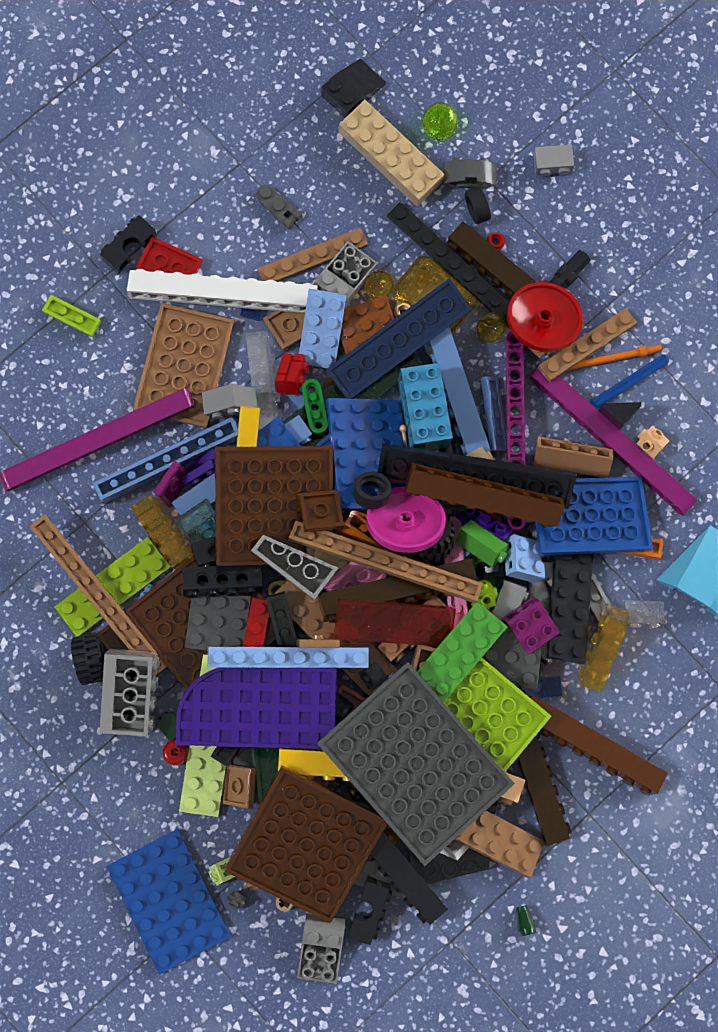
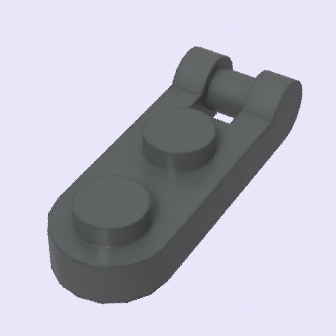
M262 185L258 188L256 196L259 203L288 230L293 227V223L296 220L299 221L303 217L297 209L292 207L271 186ZM287 213H289V214L291 215V216L288 217V218L285 217V215H286Z

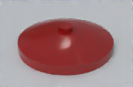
M536 282L520 288L513 295L507 309V322L513 335L525 346L536 351L555 352L567 348L576 340L583 325V313L576 298L563 287L547 282Z

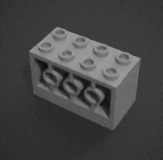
M109 649L105 653L100 733L147 737L153 731L156 725V716H153V712L157 707V696H154V692L158 689L159 677H155V672H157L160 666V658L157 657V652ZM131 670H134L137 673V675L134 676L131 673ZM133 690L135 695H132L129 691ZM128 710H132L134 715L130 714Z

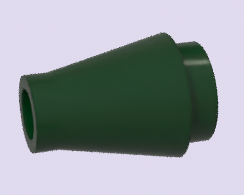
M527 905L517 907L518 932H520L521 936L536 933L537 926Z

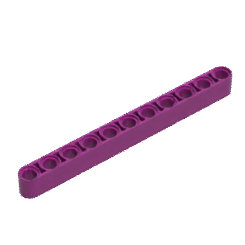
M510 331L507 334L505 343L507 462L525 464L523 344L519 340L517 344L510 342L511 339L518 340ZM517 357L519 361L513 362L510 358ZM516 374L519 376V379L513 380L510 376ZM517 392L520 396L513 398L510 394ZM512 410L519 411L520 415L513 416L510 412ZM517 428L520 430V433L513 434L511 429ZM517 446L521 451L516 453L511 448ZM507 517V526L514 529L513 534L523 532L526 521L517 517ZM519 520L522 525L515 527L512 525V521Z
M539 369L530 376L531 381L605 448L613 449V455L637 477H642V481L677 513L684 516L697 502L696 498L563 378L558 376L551 382H548Z
M181 389L1 471L0 481L5 492L11 491L190 410L196 404L189 389Z

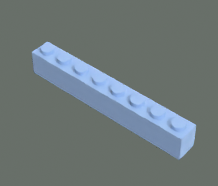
M207 647V667L368 668L369 648Z

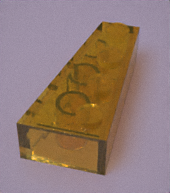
M148 495L130 508L170 567L175 571L192 557L191 547L188 544L184 545L181 540L184 537L178 528L173 529L171 526L173 521L169 515L162 513L160 510L162 505L156 497L153 499Z

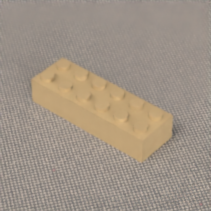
M366 100L339 124V134L417 207L443 183L445 174Z

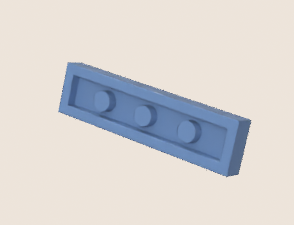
M485 376L480 379L489 446L491 452L504 453L506 452V429L499 380L496 377Z

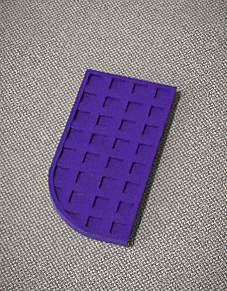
M219 667L208 671L189 686L179 703L176 715V745L321 749L317 742L336 726L337 668Z

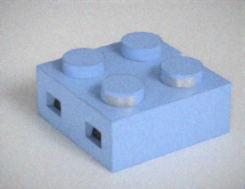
M515 534L504 540L508 544L507 556L505 558L507 576L533 583L545 579V567L541 559L544 555H539L537 540Z

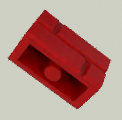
M284 353L282 355L274 381L278 394H299L300 388L305 382L304 375L308 374L309 363L306 362L303 354L293 355Z

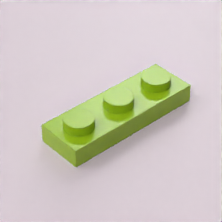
M50 295L42 309V312L92 338L101 323L100 319L53 295Z

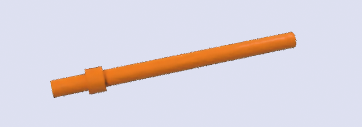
M661 344L649 347L644 345L634 350L585 359L569 370L637 356L639 358L647 357L648 354L662 352Z

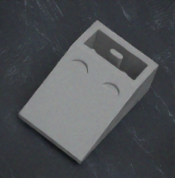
M347 241L316 278L314 285L318 286V290L347 295L346 308L378 262Z
M306 914L297 978L337 984L346 919L333 918L332 922L329 923L313 914Z

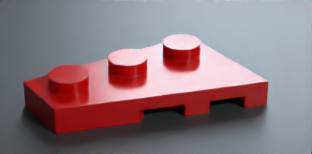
M151 237L135 270L143 269L148 272L163 271L164 273L180 272L185 275L197 274L203 260L157 238Z

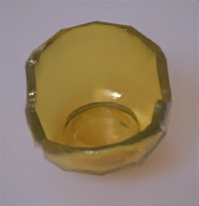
M376 270L366 278L364 289L367 296L372 299L384 295L388 297L391 294L394 281L391 274L385 270Z
M491 312L482 315L476 327L477 336L486 342L498 341L502 333L505 332V320L499 314Z

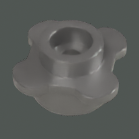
M232 891L231 895H228L226 898L229 901L228 904L236 909H239V907L244 908L246 905L244 903L246 898L238 892Z

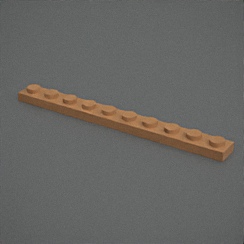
M44 514L29 527L127 648L135 651L156 652L48 516ZM158 654L160 666L157 672H155V676L167 667Z
M295 521L289 536V541L473 603H477L483 586L481 582L325 530L304 532L303 523Z

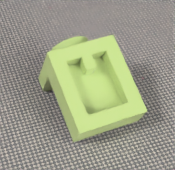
M230 857L209 867L210 878L216 885L235 877L224 871Z

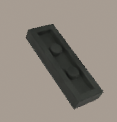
M285 591L267 595L266 601L278 647H298Z

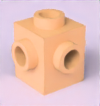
M652 426L648 431L644 429L637 436L640 440L636 445L653 459L669 440L663 435L661 430Z

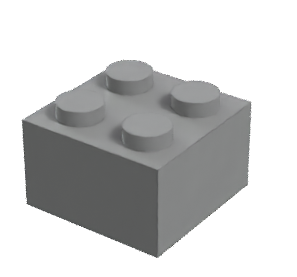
M229 384L202 392L204 415L212 416L213 419L223 418L226 420L232 417L235 420V417L240 416V406L257 408L256 391L254 388Z

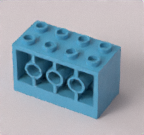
M435 363L401 368L398 385L405 425L407 426L409 447H426V450L448 448L453 437L440 364Z

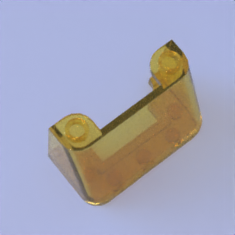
M419 256L390 291L394 294L393 298L401 304L402 302L409 303L412 306L450 278L472 308L470 312L450 326L452 336L481 305V302L428 256Z

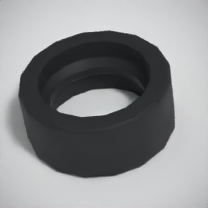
M477 186L465 191L466 205L474 223L478 225L490 220V207L481 187Z
M373 471L362 473L356 478L353 497L357 504L367 509H379L388 503L391 483L386 476ZM375 485L382 489L383 494L370 496L365 494L361 487Z

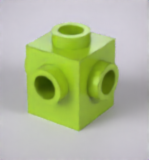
M478 581L483 583L477 601L487 610L496 606L495 599L498 598L496 587H493L490 581ZM469 601V604L473 607L475 603Z

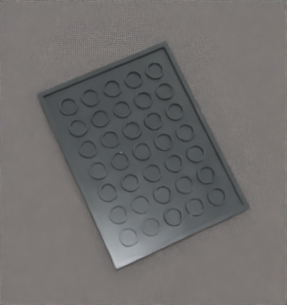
M408 662L317 742L319 747L424 866L515 784Z

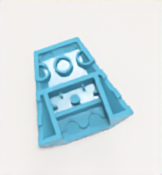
M710 525L656 581L671 590L676 588L706 606V611L718 617V529Z

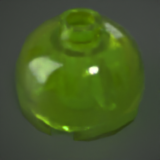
M443 102L433 103L428 106L423 113L421 122L424 133L432 140L443 141V139L448 137L451 138L458 127V116L455 109Z

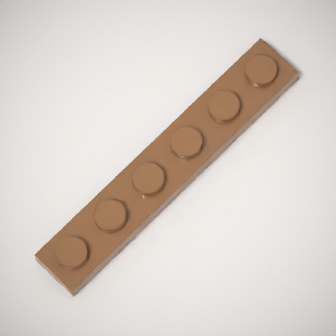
M358 228L259 267L257 270L262 281L274 280L279 282L330 262L347 241L359 250L367 247L368 243L362 229Z
M625 308L573 342L567 348L541 363L538 369L547 381L551 382L634 327L637 321Z

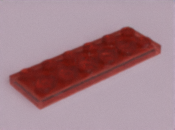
M338 598L333 637L334 639L439 646L453 630L456 609L446 606Z

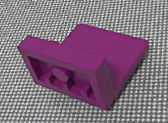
M535 597L530 598L502 618L504 624L512 630L527 654H530L559 634L558 628L544 606Z

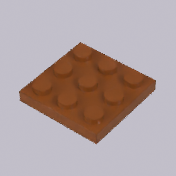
M387 295L344 309L340 337L346 354L394 319Z

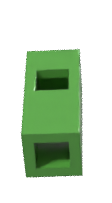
M470 520L459 529L456 543L489 566L494 567L497 563H502L505 560L508 544L476 522Z

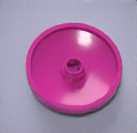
M406 487L391 488L389 501L384 507L367 510L366 523L371 536L382 546L397 552L412 553L428 549L439 541L445 529L446 516L438 500H432L423 495L414 496L406 492Z

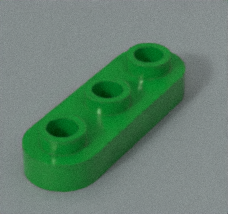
M308 379L302 385V392L309 429L314 435H323L328 430V420L321 385L315 379ZM314 388L315 392L310 393L309 389ZM314 406L319 407L317 411L312 410ZM317 424L322 425L320 429H317L315 426Z

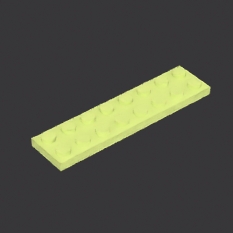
M204 654L200 676L208 671L219 668L207 667V655ZM189 746L179 812L218 817L226 766L210 757L217 746Z

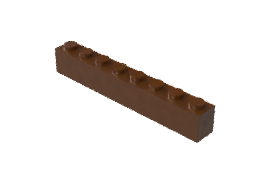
M415 463L411 464L406 482V492L414 496L423 495L437 501L440 499L447 501L452 505H466L470 509H483L491 514L500 513L508 518L517 517L530 523L534 521L546 527L559 526L565 507L563 498Z
M528 696L551 715V718L538 732L540 735L555 739V743L559 746L569 747L572 749L573 754L588 758L589 763L594 766H602L608 774L621 777L625 784L635 785L640 788L639 791L647 796L658 794L668 774L666 771L536 696Z

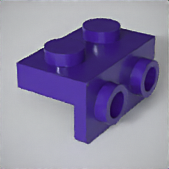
M215 448L210 449L185 465L188 474L181 478L184 485L189 483L195 485L203 480L202 477L205 475L210 476L215 473Z

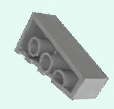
M265 535L260 538L251 550V552L312 599L317 597L338 569L336 566Z
M506 577L502 579L501 583H503V586L498 591L496 606L491 610V613L501 622H503L502 618L519 607L521 603H525L529 592H526L525 584Z

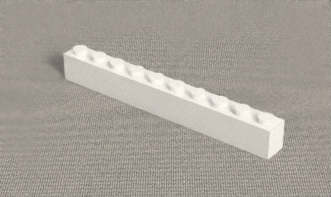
M143 269L130 270L127 293L129 299L305 313L309 288L318 290V286L311 283L295 284L290 281L281 283L274 280L258 281L254 278L245 280L237 277L221 278L217 275L209 277L200 274L185 275L180 272H148Z

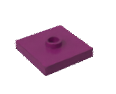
M174 460L153 493L166 506L171 507L172 502L175 501L185 486L181 478L188 474V472L180 463Z

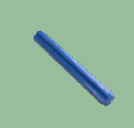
M662 354L589 401V403L598 409L603 403L609 402L668 364V358Z

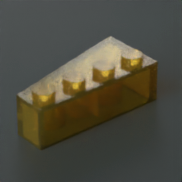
M608 603L604 614L599 619L598 630L593 634L591 649L587 650L586 663L584 667H580L577 675L580 678L579 685L602 693L629 626V611Z

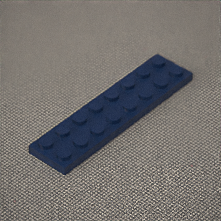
M449 278L327 368L326 371L347 399H352L470 312L472 308Z

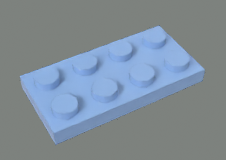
M309 288L299 354L305 356V360L309 365L329 368L336 363L347 295Z

